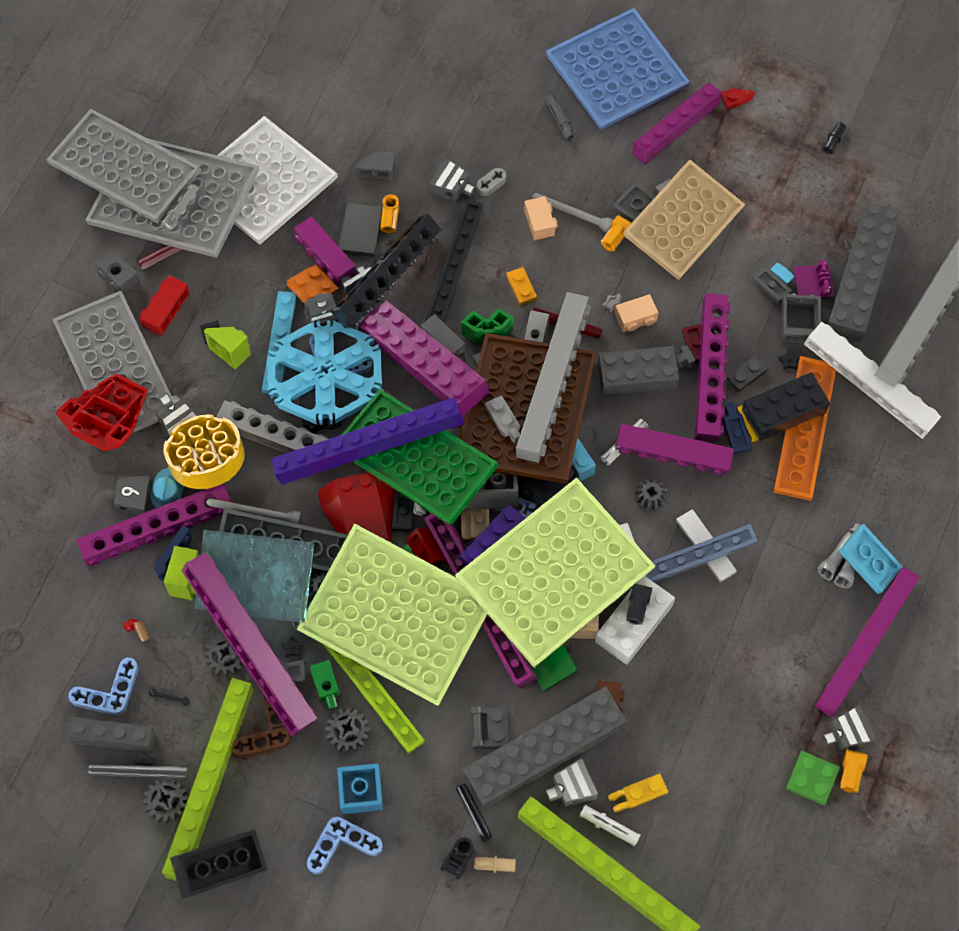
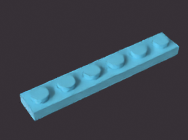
M278 291L268 355L270 350L273 352L278 351L274 349V344L279 339L291 334L297 295L294 292ZM268 356L262 386L263 393H268ZM282 364L276 365V381L279 383H283L286 368Z

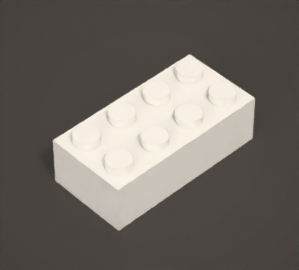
M643 577L636 583L653 588L643 624L634 625L626 621L630 605V591L596 634L595 643L626 665L629 664L662 621L675 600L674 596L647 577Z

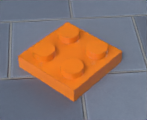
M316 264L288 279L286 284L304 304L307 299L313 298L319 293H332V295H335L339 289Z

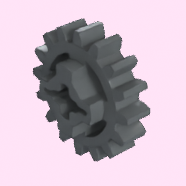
M219 634L218 640L211 639L212 645H206L209 652L204 653L205 658H208L205 662L206 665H210V671L212 672L216 669V675L219 676L223 672L224 677H227L229 672L235 676V670L241 672V665L244 664L226 637L222 638ZM213 655L218 658L217 664L214 662Z
M349 708L346 709L345 713L339 709V715L332 714L333 721L327 720V724L330 726L325 728L326 733H330L326 736L327 740H332V747L338 745L337 749L339 752L342 748H345L346 753H349L350 748H353L356 752L357 745L360 747L364 746L362 740L368 741L366 734L370 733V728L366 726L369 725L368 720L363 721L365 718L363 713L358 716L357 709L353 713L350 712ZM356 722L360 724L361 730L356 728ZM351 726V731L345 733L344 729L347 730ZM334 730L340 733L339 740L336 738Z
M164 778L163 783H160L157 779L156 786L149 785L151 791L144 792L148 799H144L143 803L148 805L144 809L146 813L150 812L149 817L151 819L156 817L157 823L164 819V822L168 824L170 818L176 822L175 816L179 815L182 817L181 810H185L186 805L184 803L188 801V797L184 796L187 794V790L182 789L183 785L181 782L176 785L175 779L168 782ZM165 788H171V789H174V790L168 791V790H165ZM163 794L168 798L169 807L164 803ZM163 810L167 813H159L157 811Z

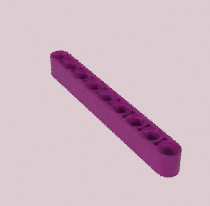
M904 566L902 567L815 705L816 708L830 717L834 716L919 580V575Z

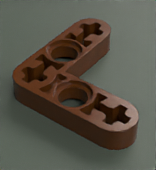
M265 696L264 705L270 730L235 739L231 749L236 757L244 758L283 749L290 743V733L282 722L279 724L272 723L271 719L276 715V712ZM279 734H282L283 737H286L283 739L282 743H280L279 740H274L279 737ZM268 736L272 737V740H274L272 741L274 745L270 746V740ZM264 738L267 741L266 745L263 748L256 747L255 742L257 739ZM248 741H251L254 750H250ZM240 743H242L243 746H248L243 748V752H239V750L236 749L239 747Z

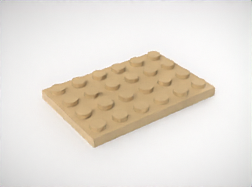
M689 160L630 224L623 235L676 279L680 280L744 208L745 204L694 162Z

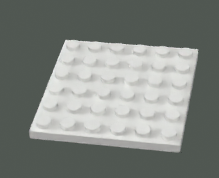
M265 116L217 155L259 166L260 171L234 222L238 228L259 245L338 178L334 170Z

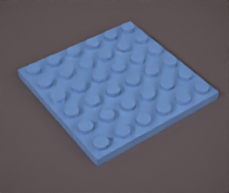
M635 8L546 50V56L600 130L690 85V81Z

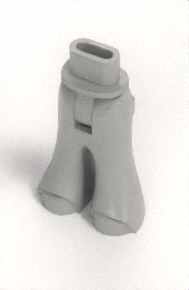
M856 523L853 528L849 529L834 552L818 566V573L821 577L828 581L833 579L837 568L844 558L839 550L860 524ZM847 560L834 580V584L841 588H850L854 582L855 569Z

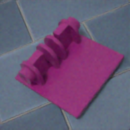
M819 260L815 266L793 267L797 295L806 296L811 294L821 296V298L835 297L830 265L825 260Z

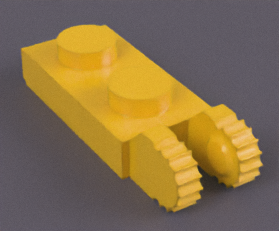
M659 773L624 787L622 790L608 795L610 801H614L620 797H625L627 802L613 807L614 812L617 813L668 794V790Z

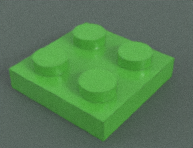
M801 750L786 789L821 805H825L840 767Z

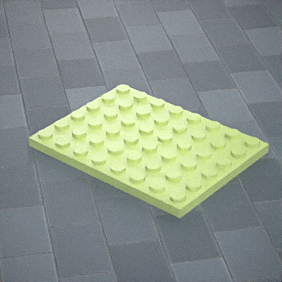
M576 478L459 571L455 577L535 668L634 584L651 572L655 565Z
M354 524L297 630L439 706L481 628L487 613L456 577Z

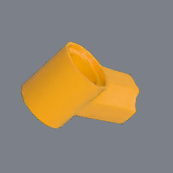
M393 194L386 195L383 198L380 226L381 231L390 234L396 232L400 211L399 199Z
M617 215L611 224L610 230L602 239L601 245L608 251H615L625 237L623 235L624 231L632 222Z
M849 749L846 750L842 765L844 770L840 789L849 793L858 792L861 775L867 762V754Z

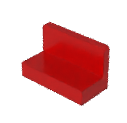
M417 528L405 539L416 557L433 566L438 562H447L430 528Z

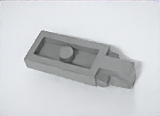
M195 184L186 186L167 211V216L161 224L168 230H172L178 224L177 219L186 212L188 203H191L197 195L195 193L199 188Z
M499 396L486 402L485 408L501 435L509 436L514 445L517 444L520 437V424L503 397Z

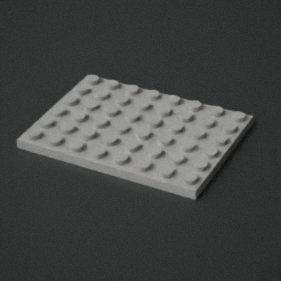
M149 139L201 168L199 175L190 184H195L199 188L195 193L197 196L191 203H188L186 212L177 219L178 224L172 230H168L161 224L167 214L157 224L101 192L86 218L87 224L217 258L260 171L259 166Z

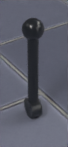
M154 689L149 691V696L151 697L158 696L178 701L184 706L190 703L187 697L178 698L156 692Z

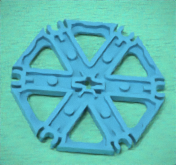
M327 320L326 326H321L320 321H317L316 328L315 322H312L279 339L274 344V349L278 350L277 352L269 351L268 395H270L271 399L278 397L274 402L279 409L314 424H317V418L320 425H322L324 418H328L330 424H333V417H335V423H338L363 409L375 395L372 392H378L382 388L381 349H379V345L371 347L374 344V339L370 335L350 327L344 328L341 323L333 321L332 327L330 320ZM336 332H342L358 340L356 344L334 355V334ZM306 334H313L315 356L291 347V342ZM369 359L373 360L374 375L371 378H365L348 371ZM277 364H282L301 372L283 383L276 381ZM324 369L325 371H328V373L325 374L321 370ZM335 387L356 395L359 399L343 408H338L335 406ZM315 389L316 406L314 409L308 410L291 402Z

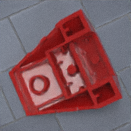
M116 373L98 383L97 387L89 391L87 389L83 391L81 396L75 399L73 397L68 399L56 411V415L73 436L103 451L120 448L133 434L148 394V389Z
M369 472L335 479L318 490L321 509L337 533L349 535L353 525L356 524L384 540L392 542V522L395 492H397L395 489Z

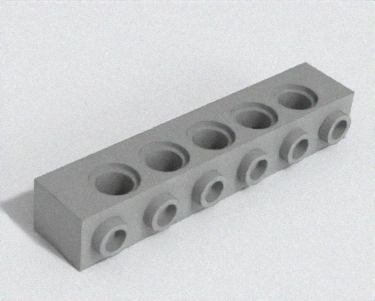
M224 401L216 418L223 419L224 417L230 420L237 427L241 437L284 453L304 448L306 443H312L313 445L328 440L322 434L310 433L306 428H297L287 421L281 422L276 420L269 414L263 415L253 408L241 407L240 404L234 401ZM237 417H243V419L239 421L235 420ZM256 423L260 424L258 427H252ZM272 430H277L274 434L269 433ZM290 436L295 437L293 440H287Z

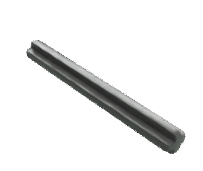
M89 765L88 773L90 776L188 778L189 770L187 767Z

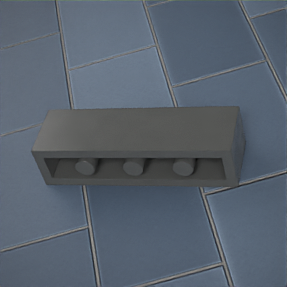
M71 717L67 738L72 744L152 753L156 733L152 726Z

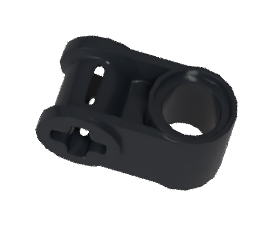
M466 837L459 838L445 858L440 870L453 874L459 880L473 855L472 841ZM461 844H468L470 846V850L466 853H461L458 848Z

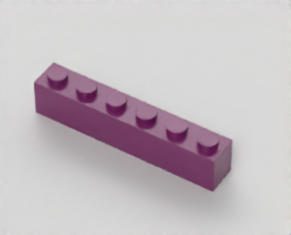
M708 82L634 142L632 154L646 165L720 105L722 92L712 83Z
M622 423L618 429L614 448L619 450L621 454L630 455V453L638 454L637 457L649 459V457L656 458L657 462L667 463L670 461L679 467H686L688 465L694 467V470L705 471L706 469L720 476L730 471L734 448Z

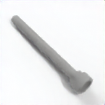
M538 193L533 194V199L544 197ZM546 197L547 203L550 202L552 207L599 225V228L606 233L610 230L613 219L608 217L601 219Z
M211 498L206 501L207 505L211 507L226 508L295 524L299 523L300 512L297 511L288 512L287 514Z

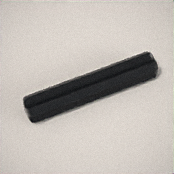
M465 783L459 785L456 791L483 842L492 838V834Z

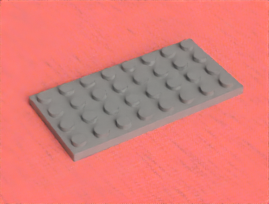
M92 109L87 112L46 159L48 164L157 224L184 188L189 186L201 172L200 166Z
M122 291L52 319L84 390H92L97 387L98 383L117 373L148 389V394L133 433L159 422L154 412L161 405L157 397L163 392H167L170 398L172 396Z

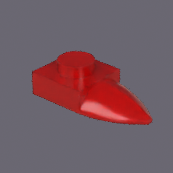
M735 87L722 91L721 100L726 110L749 102L756 92L738 90Z

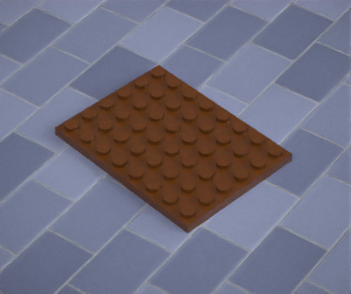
M486 333L476 373L486 380L489 394L464 415L463 420L465 424L461 426L459 439L495 460L499 465L495 470L496 472L568 484L597 352L575 348L577 354L575 361L570 363L572 366L570 377L566 376L565 379L567 381L566 390L561 392V405L555 411L557 413L555 424L550 426V429H552L550 440L545 442V445H547L545 456H541L539 463L516 458L517 444L514 445L509 436L501 435L487 412L485 403L502 396L520 424L521 430L519 433L521 434L550 344Z

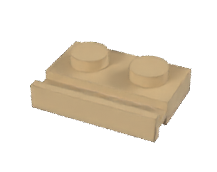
M466 509L461 512L462 541L468 539L471 541L475 540L490 525L489 509Z

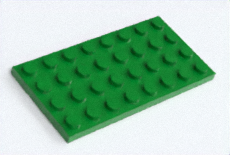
M379 389L343 434L414 410ZM447 430L352 461L450 526L499 466L495 460Z

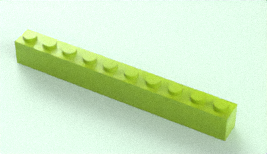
M235 678L231 679L162 871L163 875L168 879L177 881L170 857L196 849L200 844L232 753V744L237 739L254 691L252 684Z
M530 797L518 812V819L663 931L699 930V924L533 797Z

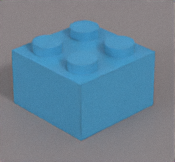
M379 763L337 768L342 814L383 810Z

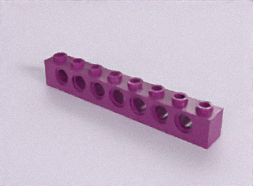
M706 293L702 300L695 440L717 442L724 432L721 418H724L725 414L722 400H725L726 389H723V383L726 382L727 378L724 365H727L728 354H725V348L728 347L729 337H726V331L729 330L730 323L727 319V314L730 312L728 295ZM712 313H717L720 317H714ZM711 330H716L719 334L715 335ZM714 347L718 352H713L710 348ZM709 365H715L717 369H711ZM708 382H713L716 387H711ZM707 400H713L715 405L709 404ZM706 417H711L714 420V422H708L706 420Z
M224 483L76 539L85 564L87 566L98 565L102 560L116 558L121 553L134 551L141 545L152 544L162 537L173 536L180 530L182 525L191 529L196 524L207 523L214 517L223 516L224 509L207 507L206 501L211 498L231 502ZM191 510H197L195 514H188ZM173 517H179L177 521H170ZM155 524H161L156 529L152 528V526ZM136 531H142L140 535L134 536ZM118 538H124L120 543H115ZM105 545L103 549L96 550L98 546Z

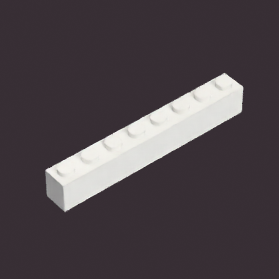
M821 322L805 341V346L920 438L923 439L941 418L934 408L927 406L920 397L912 394L905 385L897 382L892 387L876 377L874 374L879 368L877 363L863 355L861 350L849 344L846 338L834 332L831 326Z

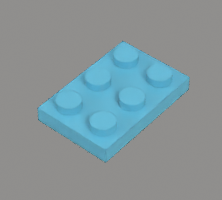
M864 524L855 530L839 550L840 554L877 594L884 591L903 567Z

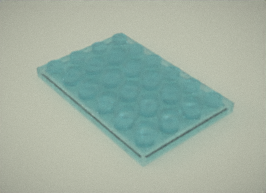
M204 530L201 555L206 552L214 560L216 568L220 574L224 575L226 583L236 593L240 604L248 611V616L305 623L314 550L313 542ZM196 594L194 608L207 610Z

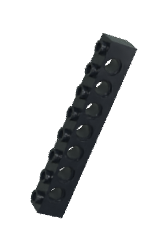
M429 213L419 216L331 311L344 328L358 326L362 322L361 318L373 310L372 306L384 298L383 294L394 287L396 279L404 276L406 268L412 266L417 261V256L422 255L428 249L427 245L433 243L438 238L437 234L442 229Z

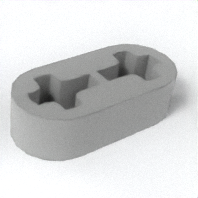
M495 168L477 181L478 194L488 196L506 182L505 170Z

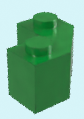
M500 308L488 319L472 310L461 321V335L475 344H483L486 333L507 337L513 331L514 317Z

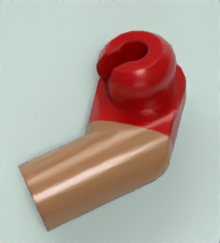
M133 618L124 622L123 627L125 631L129 632L132 630L137 632L141 642L150 639V635L143 622Z

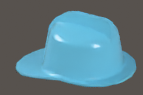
M169 468L161 470L153 482L150 499L156 508L181 499L184 485H181L173 478Z

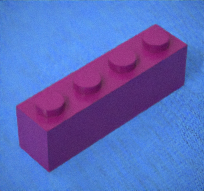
M312 216L294 227L295 241L299 245L302 244L307 255L316 260L317 266L327 272V276L332 282L335 281L338 286H341L342 278L346 276L352 278L356 275V265Z

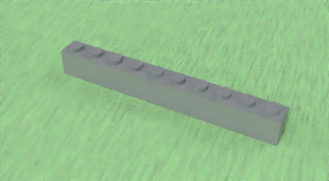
M959 240L950 250L874 374L892 387L897 382L902 383L907 375L905 370H909L915 362L913 357H917L923 349L920 345L922 343L925 344L931 336L928 333L929 330L933 331L937 326V317H942L946 311L944 306H948L954 297L951 295L952 292L956 293L959 289Z
M566 293L516 446V458L539 463L541 456H545L547 448L545 442L550 440L552 433L550 426L555 424L557 417L555 411L556 408H560L562 401L560 395L561 392H565L567 386L565 379L566 376L570 377L572 370L570 363L575 361L577 354L575 348L580 345L582 337L580 332L584 331L586 326V320L584 319L585 316L590 314L591 305L588 304L589 297Z

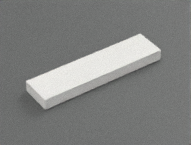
M693 509L676 519L677 524L692 545L713 538ZM727 556L706 563L720 583L737 572Z

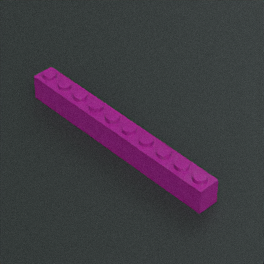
M430 514L424 519L456 576L459 571L466 567L459 560V556L466 550V547L453 524L450 526L435 515ZM487 614L482 625L514 684L522 689L536 681L538 677L531 664Z
M205 552L188 561L182 568V573L290 735L294 736L310 726L317 719L314 709L307 704L303 693L297 689L291 675L285 671L281 660L271 650L269 642L262 637L258 626L252 622L248 616V611L240 604L236 593L230 589L224 575L220 574L216 568L214 560Z

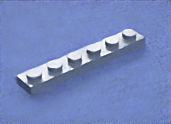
M751 524L651 561L655 568L645 577L655 583L756 545L758 540Z

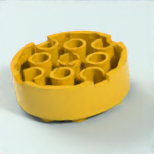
M200 415L183 421L171 431L172 435L164 444V456L173 478L181 485L194 489H210L229 481L239 471L245 457L244 446L237 427L230 420L224 417L223 419L215 418L213 415Z

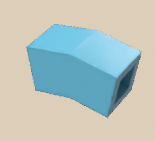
M778 262L770 269L785 285L794 278V275Z

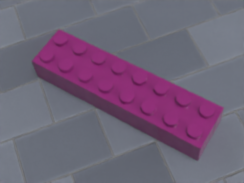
M387 300L359 324L362 332L374 339L375 346L379 345V349L439 399L444 401L455 397L462 416L489 394L486 380Z

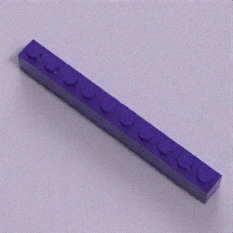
M453 397L271 458L274 474L281 485L465 423L458 402Z

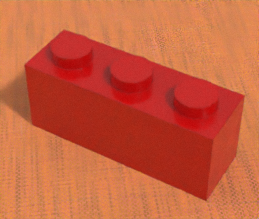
M168 275L166 280L161 282L156 295L151 297L148 307L141 312L140 321L142 327L162 336L189 296L188 284Z

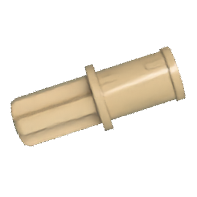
M497 856L495 858L475 857L474 869L494 871V873L496 871L515 872L516 859L497 858Z

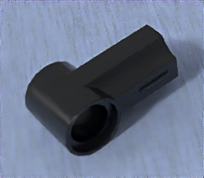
M640 584L632 586L629 599L630 605L626 615V621L630 624H643L646 608L649 605L653 590L652 587Z

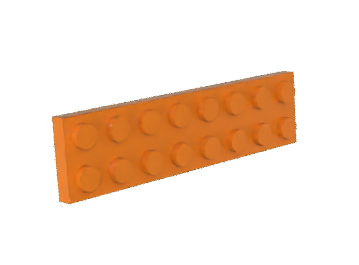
M800 356L796 378L812 372L830 402L836 370L825 361ZM829 408L827 413L785 430L773 493L808 501L812 500Z

